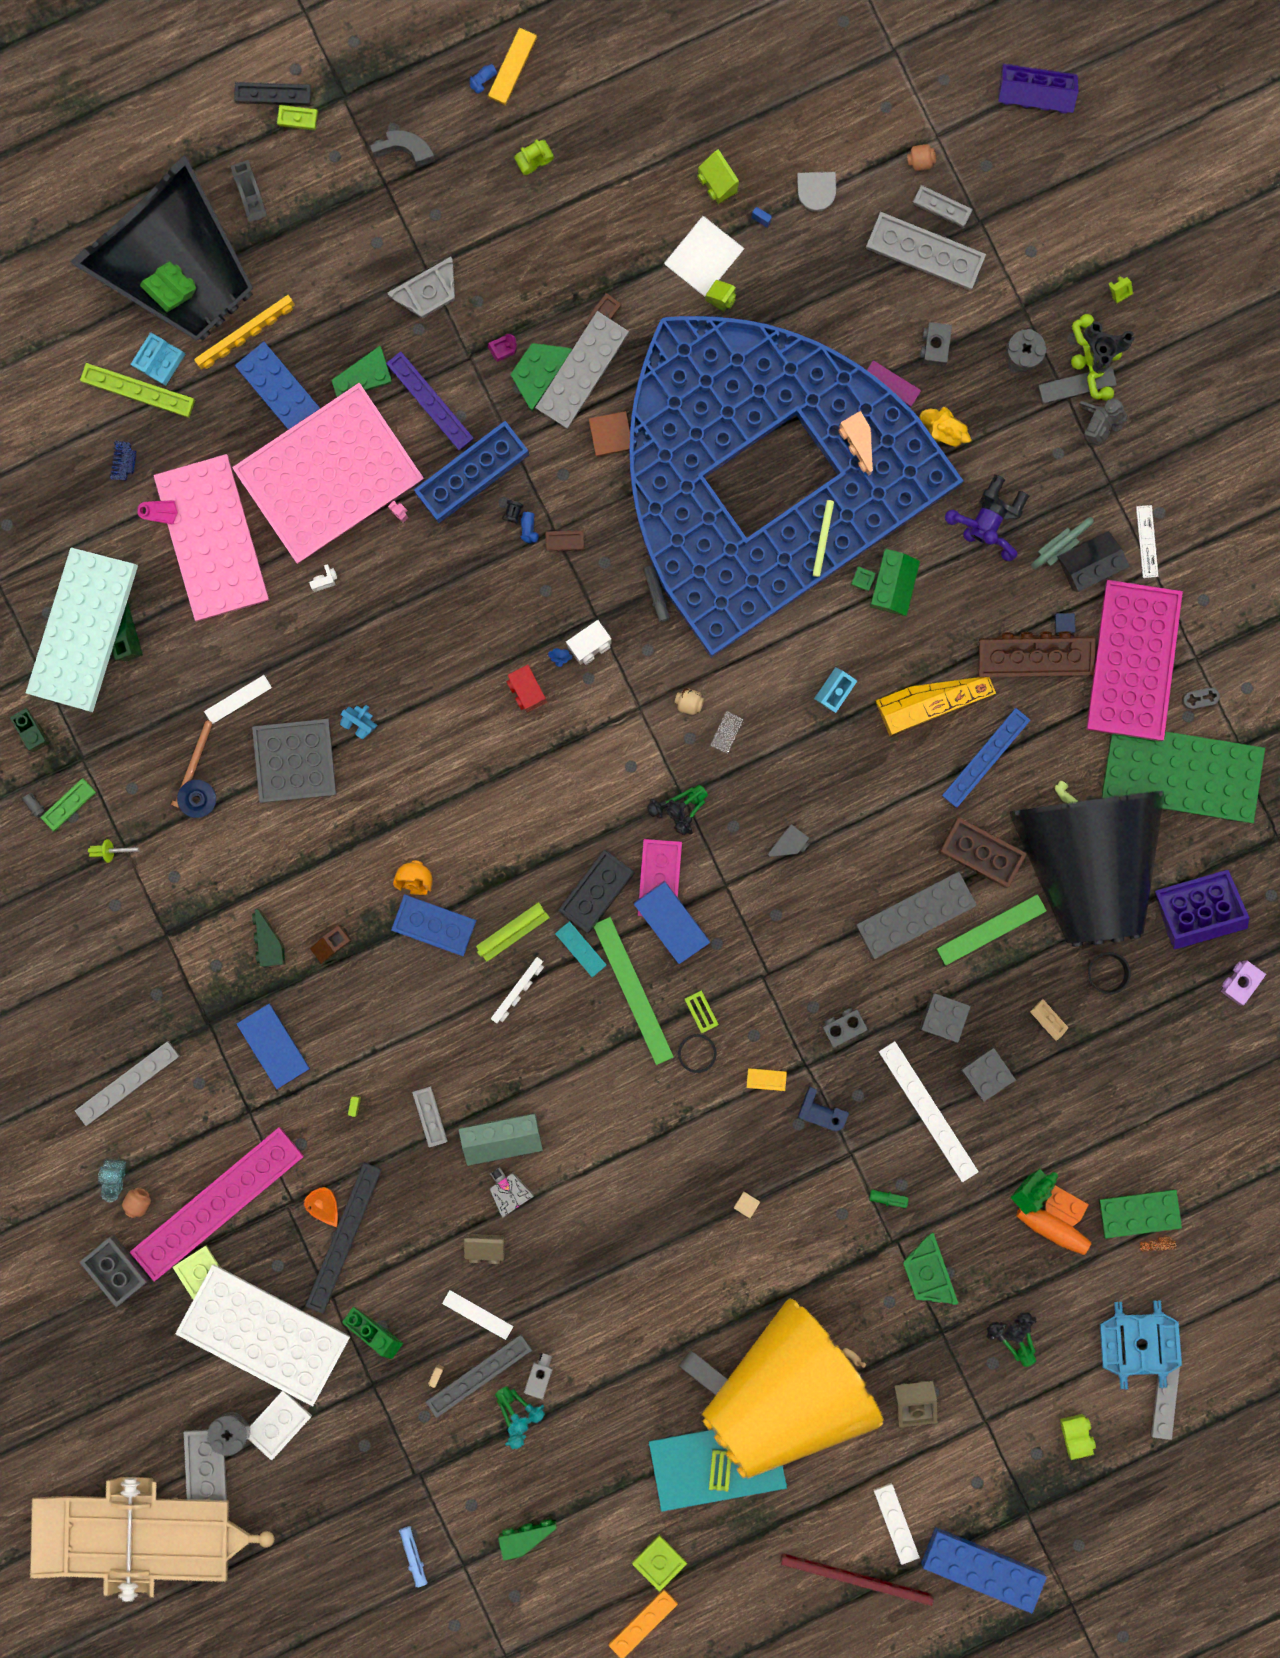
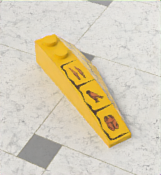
M976 677L911 686L878 699L875 702L888 734L891 736L994 695L996 692L990 677Z

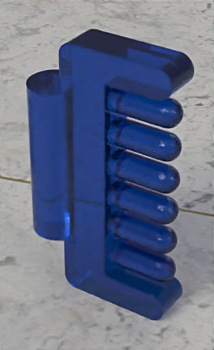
M115 441L114 444L119 447H114V450L117 451H114L113 454L119 456H113V459L121 461H112V464H115L112 465V469L117 470H111L110 478L126 481L127 474L134 473L136 451L131 450L129 442Z

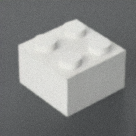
M597 620L566 641L578 663L580 665L582 663L587 665L595 659V654L598 652L603 654L610 649L611 638Z

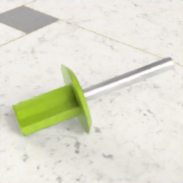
M109 839L104 840L101 846H90L88 848L89 857H103L107 863L112 861L114 853L140 851L139 847L114 848Z

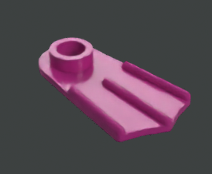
M174 500L142 502L138 506V515L145 520L174 524L178 514ZM144 507L146 508V513H145V514L143 513V508H144Z

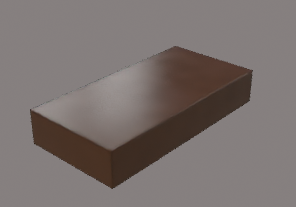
M584 530L545 532L546 552L584 550Z

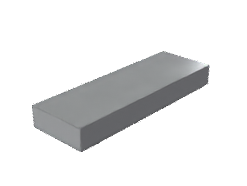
M922 185L912 203L963 228L972 211L971 208Z
M432 1087L412 1092L428 1146L433 1147L448 1142Z

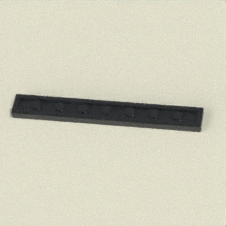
M367 1162L363 1163L306 1307L320 1313L325 1312L382 1168Z

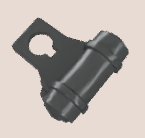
M1112 398L1108 400L1104 408L1083 401L1080 402L1083 410L1094 414L1084 434L1089 444L1100 447L1110 435L1109 430L1113 424L1120 426L1124 421H1127L1128 415L1118 399Z

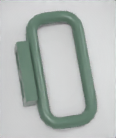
M1092 517L1087 518L1072 531L1069 528L1065 529L1037 552L1040 556L1031 564V568L1036 570L1044 563L1049 567L1058 560L1057 556L1071 550L1080 543L1077 537L1094 523V519Z

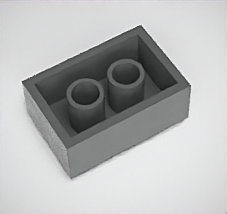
M115 1235L109 1237L80 1261V1264L115 1307L122 1304L151 1280Z

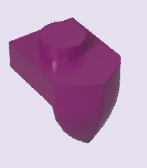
M506 334L499 339L489 342L487 347L496 362L515 354L517 341L514 335Z

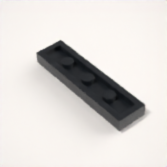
M235 82L234 101L235 103L311 106L312 87L307 84Z

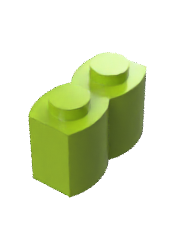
M1083 1414L1060 1419L1069 1458L1074 1460L1094 1455L1093 1449H1096L1094 1438L1089 1436L1088 1430H1091L1089 1419L1085 1418Z

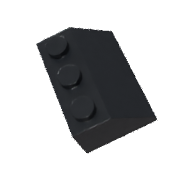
M1109 531L1057 556L1072 591L1080 592L1130 567L1122 548Z

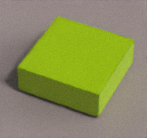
M354 1095L351 1097L348 1111L349 1116L356 1117L358 1115L360 1096Z

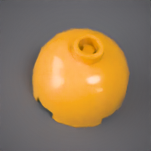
M414 860L399 867L395 874L393 885L400 891L402 888L411 890L410 894L426 895L428 891H431L433 878L430 870L422 862Z

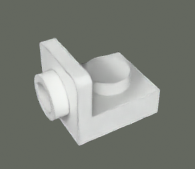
M328 564L324 565L327 573L326 577L324 575L316 576L313 578L314 581L309 582L314 592L336 585L334 580L337 579L334 568L330 569Z

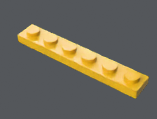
M285 296L196 357L194 360L200 369L211 367L216 359L226 357L232 348L242 346L248 337L258 335L264 326L274 324L280 315H286L291 312L295 304L290 296Z

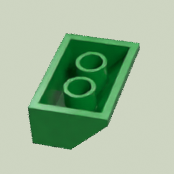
M885 549L882 554L869 607L907 616L920 561L904 553Z

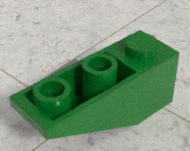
M352 1307L342 1322L382 1357L393 1359L403 1345V1342L355 1307Z
M546 1519L534 1526L532 1523L522 1525L520 1529L513 1530V1528L503 1529L498 1537L503 1561L524 1556L556 1529L557 1522Z

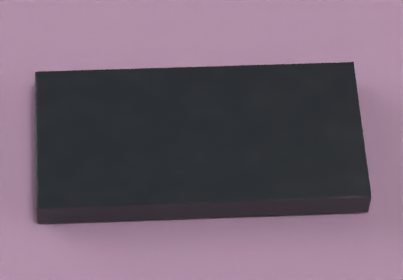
M604 849L558 911L589 934L635 872Z

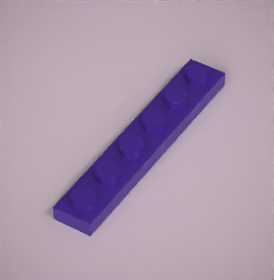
M401 351L386 363L459 452L474 440Z

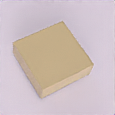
M743 1191L734 1209L751 1218L760 1201Z
M439 1364L436 1366L428 1383L429 1386L436 1387L444 1369L443 1366Z

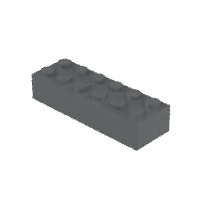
M955 872L855 924V927L871 958L875 959L977 905L960 872Z

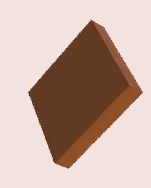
M626 411L589 418L596 457L630 450V429Z

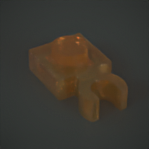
M1169 1236L1158 1237V1240L1151 1242H1140V1250L1176 1249V1241L1170 1239Z

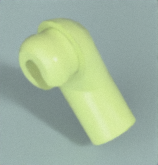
M1059 781L1058 785L1055 786V791L1061 800L1065 803L1078 802V800L1065 791L1068 788V784L1064 781Z

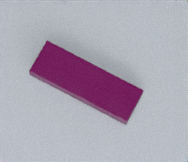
M872 361L867 369L868 372L889 387L911 408L921 392L920 389L875 361Z

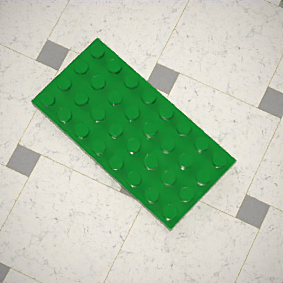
M1166 731L1164 741L1111 734L1101 798L1164 791L1162 809L1253 824L1265 748Z

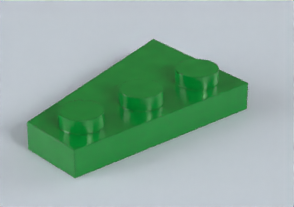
M381 345L332 379L337 397L358 383L361 384L365 391L392 383Z

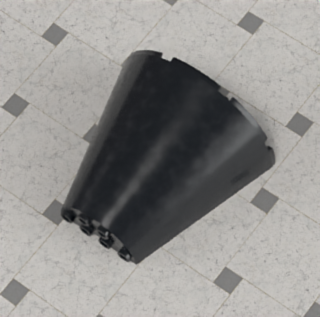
M183 156L139 203L91 246L89 245L84 248L70 262L196 341L200 338L203 341L211 334L209 330L214 325L217 328L225 321L223 317L228 312L231 315L239 308L237 304L242 299L245 302L253 295L251 292L253 287L188 159ZM170 261L173 265L176 264L181 268L182 274L186 278H191L194 281L196 290L192 298L166 312L140 284L143 280L155 274L157 268Z
M1164 791L1108 797L1010 812V817L1067 943H1072V947L1083 946V942H1091L1093 945L1104 944V940L1110 939L1111 942L1124 941V937L1129 936L1130 939L1141 938V934H1144Z

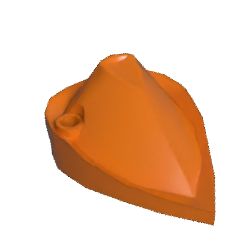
M326 1187L313 1190L304 1199L305 1209L318 1220L337 1227L338 1209L334 1192Z

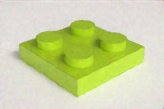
M660 1534L632 1562V1565L659 1592L687 1564Z

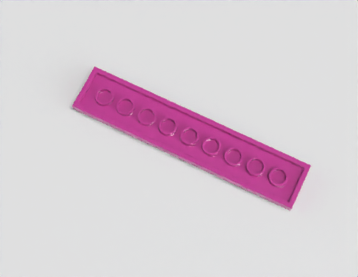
M281 1127L277 1128L138 1244L130 1253L155 1282L300 1161L304 1155Z

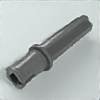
M647 566L644 568V573L653 600L652 606L655 607L658 622H664L670 619L666 607L667 600H664L654 567Z

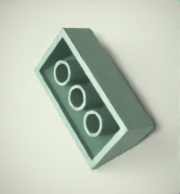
M536 1113L459 1128L467 1166L543 1151Z

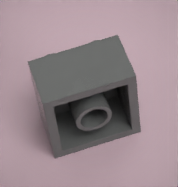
M931 993L919 1029L958 1043L971 1006Z
M992 1047L960 1068L966 1080L983 1102L1016 1080Z

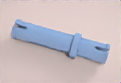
M411 1526L404 1527L399 1532L410 1565L408 1569L412 1572L415 1587H421L428 1583L423 1571L424 1564L420 1561Z

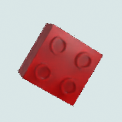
M528 665L508 674L509 680L506 682L511 692L517 693L518 697L515 699L521 710L525 709L528 713L547 703Z

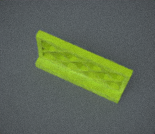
M538 902L478 944L476 947L479 951L477 952L488 962L550 917Z

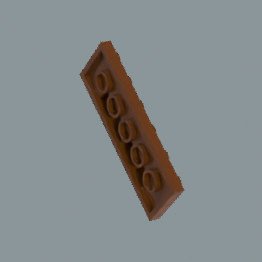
M1044 631L1040 632V635H1033L1032 632H1022L1021 636H1014L1012 632H1003L1002 636H997V638H979L978 676L1093 675L1095 637H1075L1069 631H1061L1059 635H1052V632Z

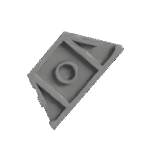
M452 258L445 259L388 292L389 297L421 318L455 300Z

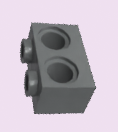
M852 1008L841 1012V1017L837 1019L831 1017L824 1021L825 1025L822 1028L833 1048L868 1030L857 1009L852 1010ZM850 1017L857 1019V1025L853 1028H850L847 1024ZM837 1025L840 1028V1034L834 1037L831 1035L830 1029L832 1026Z

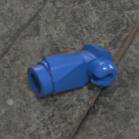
M492 64L484 66L474 77H470V87L474 89L475 93L482 92L484 90L482 83L497 74Z
M523 512V516L520 518L522 535L520 537L526 543H535L538 541V533L533 532L534 513Z

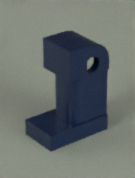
M809 1086L798 1117L833 1131L841 1130L846 1123L849 1112L836 1107L830 1109L814 1103L813 1100L817 1089ZM838 1118V1122L833 1124L832 1119Z

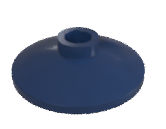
M191 780L180 788L177 795V803L185 815L192 818H201L213 810L216 804V794L207 782ZM194 796L199 797L200 801L198 803L193 802Z

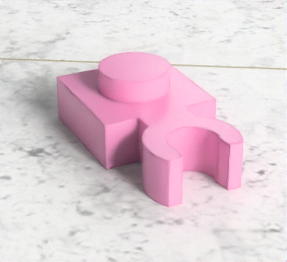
M393 501L388 506L390 511L402 523L408 519L407 509L401 503L397 505Z

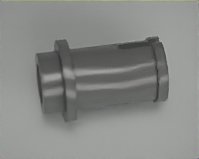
M33 793L23 797L22 801L31 811V816L38 818L45 813V807L40 805Z

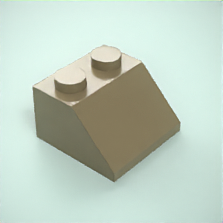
M466 1234L464 1238V1259H469V1263H480L481 1260H488L489 1264H500V1261L504 1260L505 1235Z
M921 1381L919 1383L895 1386V1402L899 1428L937 1423V1398L933 1381Z

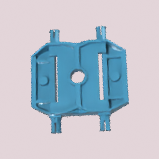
M1153 1301L1154 1313L1149 1315L1123 1314L1122 1302H1114V1316L1100 1324L1102 1367L1120 1377V1389H1128L1127 1377L1129 1375L1158 1374L1159 1388H1168L1166 1376L1182 1366L1179 1322L1162 1312L1161 1301ZM1157 1324H1158V1332H1159V1345H1160V1359H1161V1364H1160V1361H1159V1347H1158ZM1122 1325L1124 1331L1126 1365H1123L1122 1359V1344L1120 1326ZM1139 1339L1146 1341L1147 1347L1145 1350L1137 1348L1136 1343Z

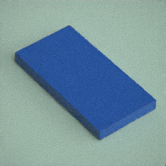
M663 881L634 902L635 907L678 964L710 943L708 937L666 881Z
M404 894L391 930L464 956L477 920Z
M270 1003L237 1023L238 1028L276 1089H279L310 1069Z

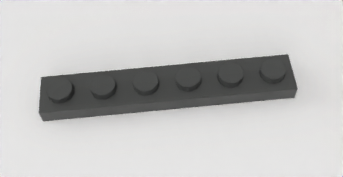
M522 1334L518 1335L426 1400V1404L435 1417H439L531 1352L532 1348Z

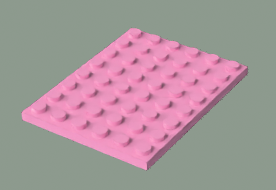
M360 383L232 467L297 564L424 480Z

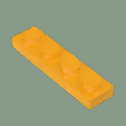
M663 1589L609 1643V1647L620 1658H625L678 1605V1602Z

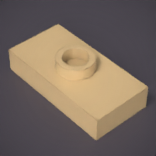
M1043 999L1030 1011L1055 1040L1061 1038L1067 1031V1025Z

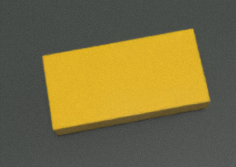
M748 1068L746 1088L785 1091L787 1072Z

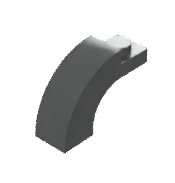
M401 130L386 132L388 140L380 139L375 141L373 145H370L374 158L400 151L409 154L415 160L417 168L435 162L434 155L428 144L411 132Z
M249 160L231 165L249 222L266 217V208Z

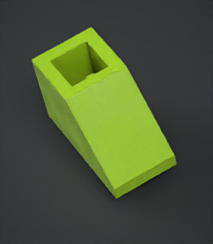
M715 280L705 295V300L724 312L727 308L730 309L736 301V287Z

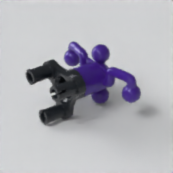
M995 474L988 489H985L979 501L982 507L975 520L960 515L956 510H949L945 514V521L950 525H955L958 522L967 525L968 528L964 530L963 536L968 542L977 540L989 545H1000L1003 548L1001 552L1003 560L1009 562L1014 560L1018 553L1005 539L998 537L997 530L1004 519L1021 518L1023 514L1022 509L1030 496L1023 491H1018L1013 504H1006L998 498V493L1002 489L1005 479Z

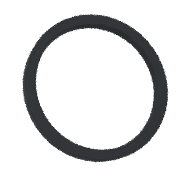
M693 1034L686 1037L678 1049V1058L681 1065L693 1073H701L710 1069L717 1056L716 1047L712 1040L701 1034ZM693 1037H702L708 1040L714 1050L712 1062L701 1070L690 1069L683 1063L681 1058L683 1044Z

